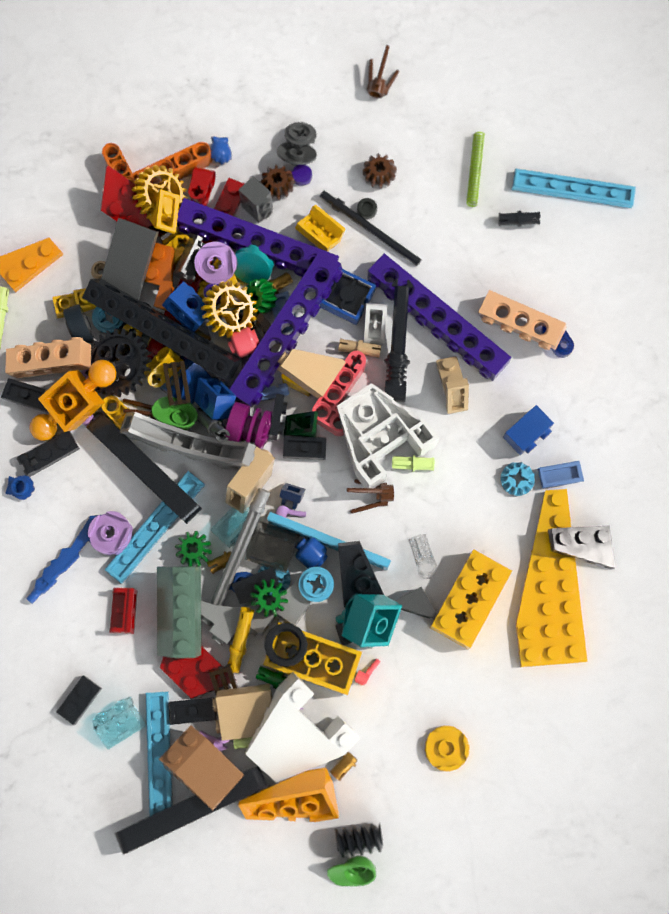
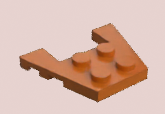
M155 243L144 282L160 286L153 306L167 311L162 304L174 291V248Z

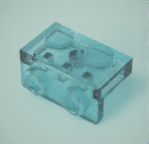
M232 507L210 531L230 549L232 545L235 546L250 508L248 507L242 514Z
M131 697L119 700L114 707L98 713L92 720L94 731L108 750L147 726L145 720L134 706Z

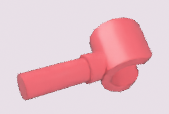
M376 658L366 673L359 670L354 681L360 685H365L374 669L379 665L380 660Z

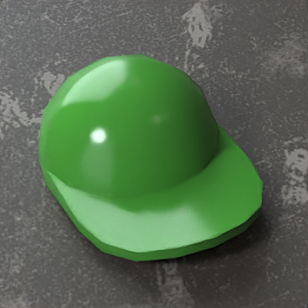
M166 396L159 398L152 406L151 413L153 417L162 423L188 430L197 421V411L191 403L169 407V400Z
M358 855L351 857L345 864L330 867L327 870V876L334 884L339 886H364L375 880L376 867L367 857Z

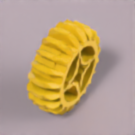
M154 165L151 168L144 169V172H140L138 174L139 178L134 181L137 186L132 189L137 193V195L133 196V199H138L139 202L135 207L141 206L140 214L147 213V219H150V216L155 212L158 190L161 189L180 196L178 211L183 199L188 198L183 195L187 190L181 186L184 181H178L179 174L173 175V169L169 168L166 170V166L158 167V165ZM152 178L161 179L160 183H150Z
M224 281L220 282L219 285L215 284L212 286V290L206 292L207 297L202 299L206 304L201 307V310L206 311L202 318H208L209 321L206 323V326L213 325L211 332L214 333L219 330L218 334L220 337L226 334L227 338H231L234 331L240 332V329L252 328L253 324L251 322L257 319L252 315L258 311L256 308H253L257 301H251L250 299L253 293L246 294L247 287L240 289L241 285L238 282L233 285L232 281H228L226 284ZM232 295L235 296L240 302H236L233 299ZM221 296V306L219 309L216 310L215 305L217 298ZM227 308H236L232 312L228 310L223 312ZM243 309V317L240 323H238L239 311ZM219 317H223L226 320L227 324L222 322L219 319Z

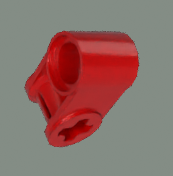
M197 167L193 169L188 189L191 201L205 206L208 205L211 191L215 184V171Z

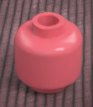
M246 327L240 329V332L234 331L228 345L232 354L237 353L240 358H244L253 354L260 342L255 330Z

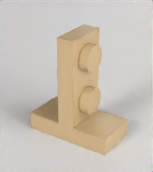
M457 356L436 360L437 370L446 397L447 413L451 414L468 410L469 384L467 378L463 379Z

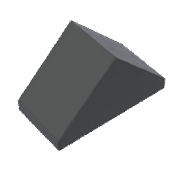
M422 587L395 600L403 605L402 611L432 620L436 618V612Z

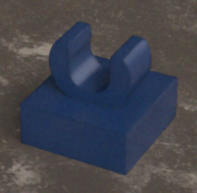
M285 483L279 496L283 498L281 506H285L287 500L293 502L292 509L295 510L303 499L306 489Z

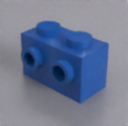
M535 405L505 432L503 438L520 456L524 452L529 454L537 446L535 442L540 437L544 440L552 433L550 428L554 422Z

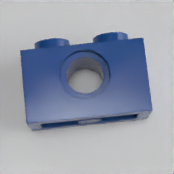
M184 281L162 304L183 326L193 332L208 319L202 318L206 311L201 310V307L206 304L195 290Z
M198 378L194 401L211 419L217 421L228 419L235 403L236 395L218 378Z

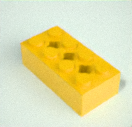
M473 549L430 629L467 650L470 649L512 570ZM483 576L486 583L479 585L477 583L479 580L476 577ZM473 595L476 603L468 604L466 596ZM463 614L466 621L460 624L457 623L455 615Z
M303 631L308 645L307 652L299 663L290 667H284L272 662L267 655L265 657L264 666L289 675L293 672L300 679L348 696L362 652ZM291 632L279 633L273 640L274 652L281 658H290L288 657L289 653L286 652L287 648L291 649L292 646H296L295 650H299V640ZM313 653L318 654L319 662H314L313 665H310L307 657L312 656ZM334 660L338 661L337 665L340 666V670H335L334 673L330 672L328 664L333 663Z

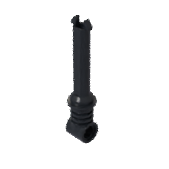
M396 279L392 283V287H395L391 352L387 355V359H384L386 367L389 368L386 370V373L389 374L386 375L388 380H385V393L394 398L393 400L396 402H405L407 382L404 379H407V376L404 374H407L405 369L410 364V360H408V356L405 354L409 288H413L410 280H407V286H397L398 279Z

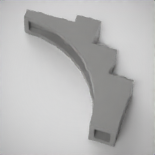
M127 412L120 429V433L159 450L174 451L192 460H204L223 469L249 466L255 455L254 450L256 446L249 442L226 441L221 443L216 438L186 431L137 412Z
M320 578L316 579L315 582L307 581L313 586V593L317 588H323V585L320 584ZM299 579L287 589L288 593L286 595L280 596L281 598L288 599V603H279L284 607V611H280L277 607L275 608L277 615L280 616L278 621L281 623H289L296 626L312 604V602L302 596L299 590ZM276 597L267 600L266 603L271 604V601L274 602ZM201 601V620L209 626L211 623H214L210 632L214 634L212 639L220 645H223L224 642L230 645L233 641L241 607H250L255 611L249 631L254 636L257 633L263 636L276 616H273L272 610H269L268 617H265L264 608L260 613H257L256 610L260 604L256 606L227 607Z

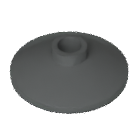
M286 142L277 148L278 157L294 166L312 163L317 157L316 150L311 146L306 147L303 145L300 148L299 145L292 147L291 143Z

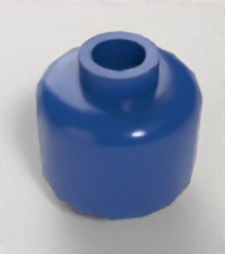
M314 537L307 540L302 538L295 546L297 549L296 559L308 569L320 567L328 557L326 555L327 548Z

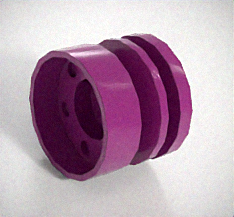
M235 402L226 425V430L230 434L229 436L225 434L229 438L227 441L243 442L245 440L263 449L269 438L272 412L265 410L261 418L262 409L257 408L253 416H250L249 405Z

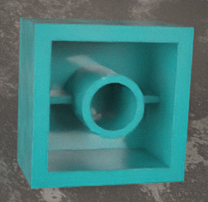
M355 594L346 604L342 614L336 616L335 619L338 624L343 623L342 636L359 647L389 646L403 605L385 595Z

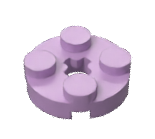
M209 242L197 252L194 265L196 272L202 279L211 284H219L222 281L226 282L234 275L237 268V258L230 246L222 242ZM214 257H217L222 262L218 266L219 269H215L214 265L210 264Z
M108 511L106 514L98 515L92 520L88 529V537L92 547L98 552L105 555H118L128 546L132 537L133 527L122 514ZM112 528H114V535L110 538H107L108 535L105 534L106 531H110Z

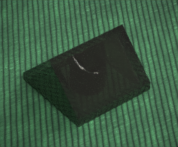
M260 521L252 534L245 560L269 568L273 567L275 570L287 573L300 534Z

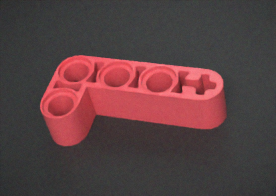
M353 351L345 359L346 363L323 397L317 400L312 411L316 412L325 410L328 413L325 417H318L317 424L336 436L344 435L342 428L337 429L334 427V423L340 421L337 405L345 400L366 368V357L360 351ZM359 360L360 364L357 363L353 368V362H357ZM347 376L351 380L348 383H342L339 379ZM337 393L339 398L337 400H330L328 395Z

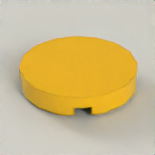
M453 726L435 728L429 733L425 741V754L432 766L441 771L450 772L459 769L469 756L470 746L467 737L462 731Z

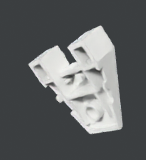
M372 383L337 405L355 476L364 488H375L386 480L387 473L378 460L406 441L419 457L436 447L439 441V437L427 421L418 418L407 407L398 404L393 400L394 398Z
M293 672L277 687L274 698L269 708L267 707L264 713L265 716L260 726L257 727L245 752L276 783L345 755L360 739L355 731L339 716L323 732L319 730L299 710L314 693Z

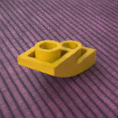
M86 288L73 290V294L52 297L57 319L64 317V309L77 304L80 305L83 312L93 310L97 306L82 298Z

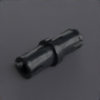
M517 211V213L498 214L499 226L517 225V227H522V225H540V211L525 213Z

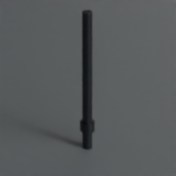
M325 190L320 194V197L332 205L331 208L335 211L342 212L416 266L421 263V258L347 207L343 200L340 198L336 199Z

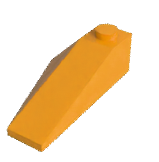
M326 767L300 773L240 800L238 803L244 817L249 820H274L276 817H288V821H296V818H310L309 822H321L339 818L333 781Z

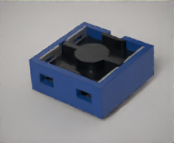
M343 269L342 277L337 283H333L329 297L326 300H322L320 308L357 326L364 313V304L370 302L376 291V285Z

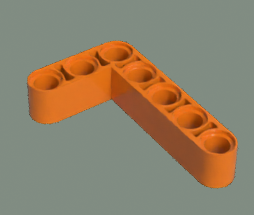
M197 142L132 173L117 144L108 143L102 149L106 164L117 172L124 170L125 172L121 175L133 183L135 179L139 178L138 174L140 172H144V169L151 168L154 165H158V167L166 166V170L169 168L173 169V175L179 174L178 180L191 175L195 167L204 169L212 163L210 146L205 142ZM201 153H206L205 156H199ZM184 161L188 162L186 165H181ZM152 178L150 183H160L161 179Z

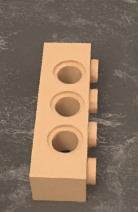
M491 290L488 291L478 312L483 322L489 325H493V323L501 326V330L510 334L512 331L516 332L525 341L530 342L532 339L539 343L538 346L546 350H550V348L556 350L567 328L565 322ZM500 310H507L508 314L506 317L500 318L497 316ZM522 317L527 319V323L524 326L516 325L517 319ZM538 326L546 327V332L539 335L535 333V329Z
M72 337L67 341L52 340L51 343L35 342L31 346L15 345V348L6 349L5 373L15 378L88 370L91 366V344L85 342L80 337Z

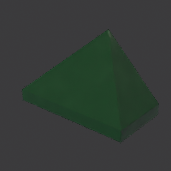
M312 411L286 415L284 436L316 437L318 412Z

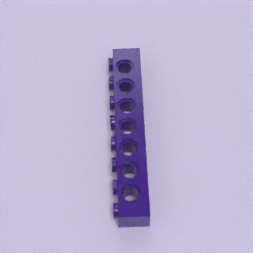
M186 198L183 199L178 211L177 226L179 231L185 234L199 235L204 241L222 242L235 249L236 252L241 248L252 245L253 241H260L262 244L257 247L274 262L277 268L294 271L300 277L304 276L310 266L309 264L313 262L319 251L337 261L339 259V256ZM196 219H201L204 221L202 224L199 225L194 223ZM216 226H220L223 228V230L220 232H216L213 230V228ZM239 233L242 235V238L235 239L232 235ZM279 248L281 252L275 254L271 252V249ZM297 255L300 257V260L293 261L290 256ZM319 275L316 280L324 282L327 276Z
M319 251L230 387V390L236 395V399L249 405L250 408L260 403L263 398L261 393L266 387L269 388L275 379L274 374L280 365L277 361L284 352L288 353L296 348L298 343L296 340L300 334L303 335L307 331L309 320L318 314L320 310L319 305L323 299L326 300L329 297L333 283H337L342 277L343 269L340 262ZM319 275L327 276L324 282L316 280ZM309 292L316 293V296L311 300L305 298ZM298 309L304 310V314L301 317H295L294 313ZM292 327L293 331L289 335L282 334L283 329ZM280 344L281 350L279 352H271L273 345ZM265 361L270 363L267 370H260L261 363ZM252 379L258 380V385L255 388L248 387Z
M385 253L370 267L367 276L368 281L375 284L376 288L379 287L383 290L384 295L391 301L394 300L395 287H392L393 282L389 283L385 281V278L392 277L395 280L398 279L397 286H407V280H410L413 288H409L411 294H409L408 313L415 317L418 324L428 327L435 338L445 341L447 347L452 352H458L462 355L463 360L468 365H474L479 369V373L484 378L494 381L509 364L512 358ZM422 302L426 307L418 308L416 304ZM438 315L442 320L439 322L434 321L432 316ZM454 328L458 333L452 335L448 332V329ZM470 341L474 344V347L468 348L464 345V342ZM486 354L489 356L490 360L483 361L480 358V355Z

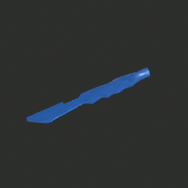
M98 515L90 516L71 548H62L59 558L52 560L51 565L44 569L42 577L36 580L35 588L26 598L29 602L33 604L39 596L45 594L58 582L56 579L59 575L66 572L77 561L80 550L88 541L90 542L88 529L92 520Z

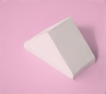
M366 303L364 343L384 344L387 305Z

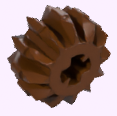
M378 152L376 158L370 155L369 161L364 162L362 174L366 176V183L371 182L372 188L377 184L381 189L383 184L389 187L390 181L395 180L397 167L394 166L393 159L388 160L387 154L381 157Z
M275 164L274 169L268 167L267 173L262 172L260 183L271 192L272 198L277 196V199L280 200L281 195L287 198L288 192L293 191L292 185L295 184V180L292 177L291 170L286 171L285 166L279 169L278 165Z

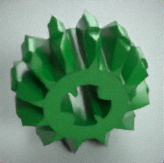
M264 278L254 279L245 286L247 287L246 294L253 293V296L250 298L251 301H257L253 305V308L258 310L256 314L268 313L272 308L276 307L274 301L279 298L275 296L277 289H273L272 282H268Z
M194 531L193 537H191L189 532H186L187 539L184 540L183 537L178 538L182 545L176 544L175 548L181 551L175 555L177 558L182 557L180 561L182 565L188 561V566H193L194 562H196L197 566H201V559L205 562L208 561V558L204 555L212 554L210 549H205L211 546V542H204L207 536L203 534L199 537L198 531ZM198 545L196 553L189 550L190 546L195 547Z
M274 579L270 580V586H267L266 581L262 580L264 588L262 589L257 584L254 586L259 594L251 593V597L258 598V600L251 602V605L256 606L260 604L256 612L260 613L264 608L265 617H268L269 610H272L273 616H277L276 607L280 611H284V607L279 603H288V599L281 598L280 596L286 595L288 592L287 590L278 591L283 585L281 582L275 588L273 587ZM267 592H272V596L276 597L274 602L271 601V604L266 603V599L263 598V595H267Z

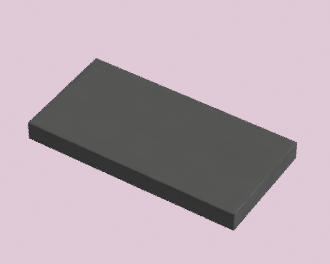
M118 218L101 279L139 300L159 232Z

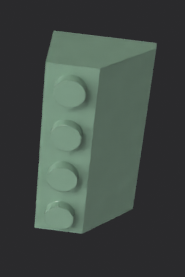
M201 566L157 567L158 656L196 658L201 655Z

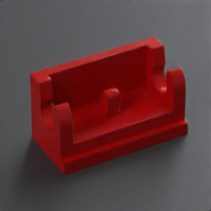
M113 588L109 633L134 634L138 590L134 588Z

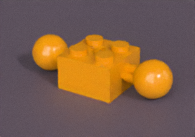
M107 360L95 361L89 368V378L87 379L79 370L65 373L38 398L49 414H39L31 420L29 429L32 436L40 441L50 440L57 432V423L64 432L76 430L105 404L95 389L97 387H108L115 381L116 369L114 365Z

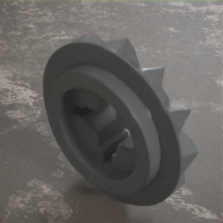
M295 122L287 126L284 137H286L288 143L292 144V147L299 145L301 148L303 145L309 147L310 143H315L317 133L310 124Z

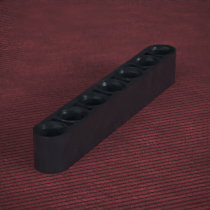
M100 412L86 426L98 440L186 524L202 510L185 491L126 435L120 433V430L104 414Z
M255 766L243 772L244 776L214 810L210 809L194 795L114 833L122 854H127L267 787L268 785L260 767Z

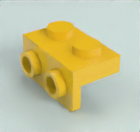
M316 204L312 206L310 213L300 220L295 227L299 233L315 246L327 252L340 243L345 232V228Z

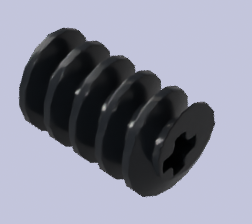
M380 822L378 829L375 828L373 823H370L369 831H367L364 824L361 825L360 832L357 831L355 826H352L351 833L348 832L346 827H343L342 834L335 828L337 850L342 858L346 857L347 850L352 857L355 856L356 849H358L360 855H364L365 848L372 854L375 846L379 853L382 852L383 840Z

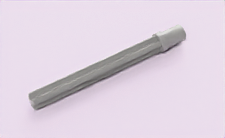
M258 488L253 501L250 503V510L215 590L211 604L223 605L259 517L265 510L264 507L270 495V492L265 489Z

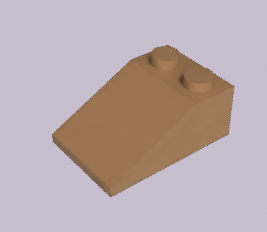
M192 725L159 759L165 769L212 810L216 808L244 776L231 761Z

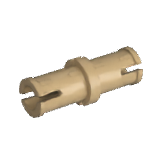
M340 338L338 352L351 353L353 351H360L366 356L379 358L381 345L364 343L363 340L358 342Z

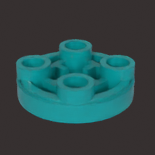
M256 245L241 248L235 253L237 268L234 274L241 281L250 284V281L254 279L264 278L268 280L270 278L274 262L260 251Z

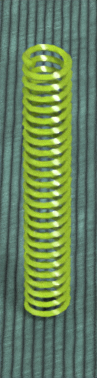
M484 132L473 134L466 204L470 207L478 206L477 197H479L478 188H480L479 182L481 179Z

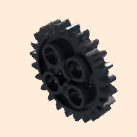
M114 329L113 334L110 331H106L107 337L100 334L99 342L93 340L95 347H91V365L98 360L111 362L116 369V379L110 386L97 387L96 390L108 396L115 394V396L121 397L122 393L128 396L129 389L136 392L135 385H143L140 381L141 378H148L144 372L151 370L146 366V364L152 362L151 359L146 357L151 353L145 349L148 345L142 342L143 339L136 336L132 331L128 332L123 329L120 332L118 329ZM130 348L129 354L125 355L126 350ZM110 350L109 356L105 357L107 351ZM130 368V373L125 376L126 370Z

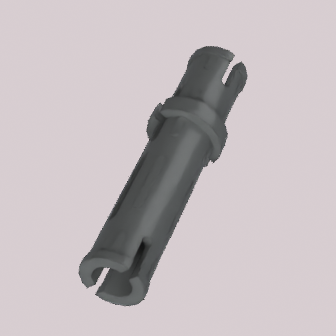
M201 408L196 409L198 414L197 420L206 428L207 433L210 436H214L218 442H226L229 438L225 434L227 436L230 434L219 420L211 419Z

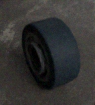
M77 304L64 309L65 323L71 337L83 338L87 343L93 342L91 325L80 305Z

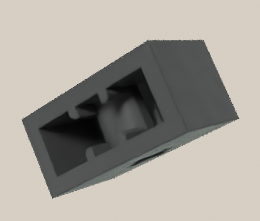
M253 176L239 189L242 208L260 223L273 212L271 192Z

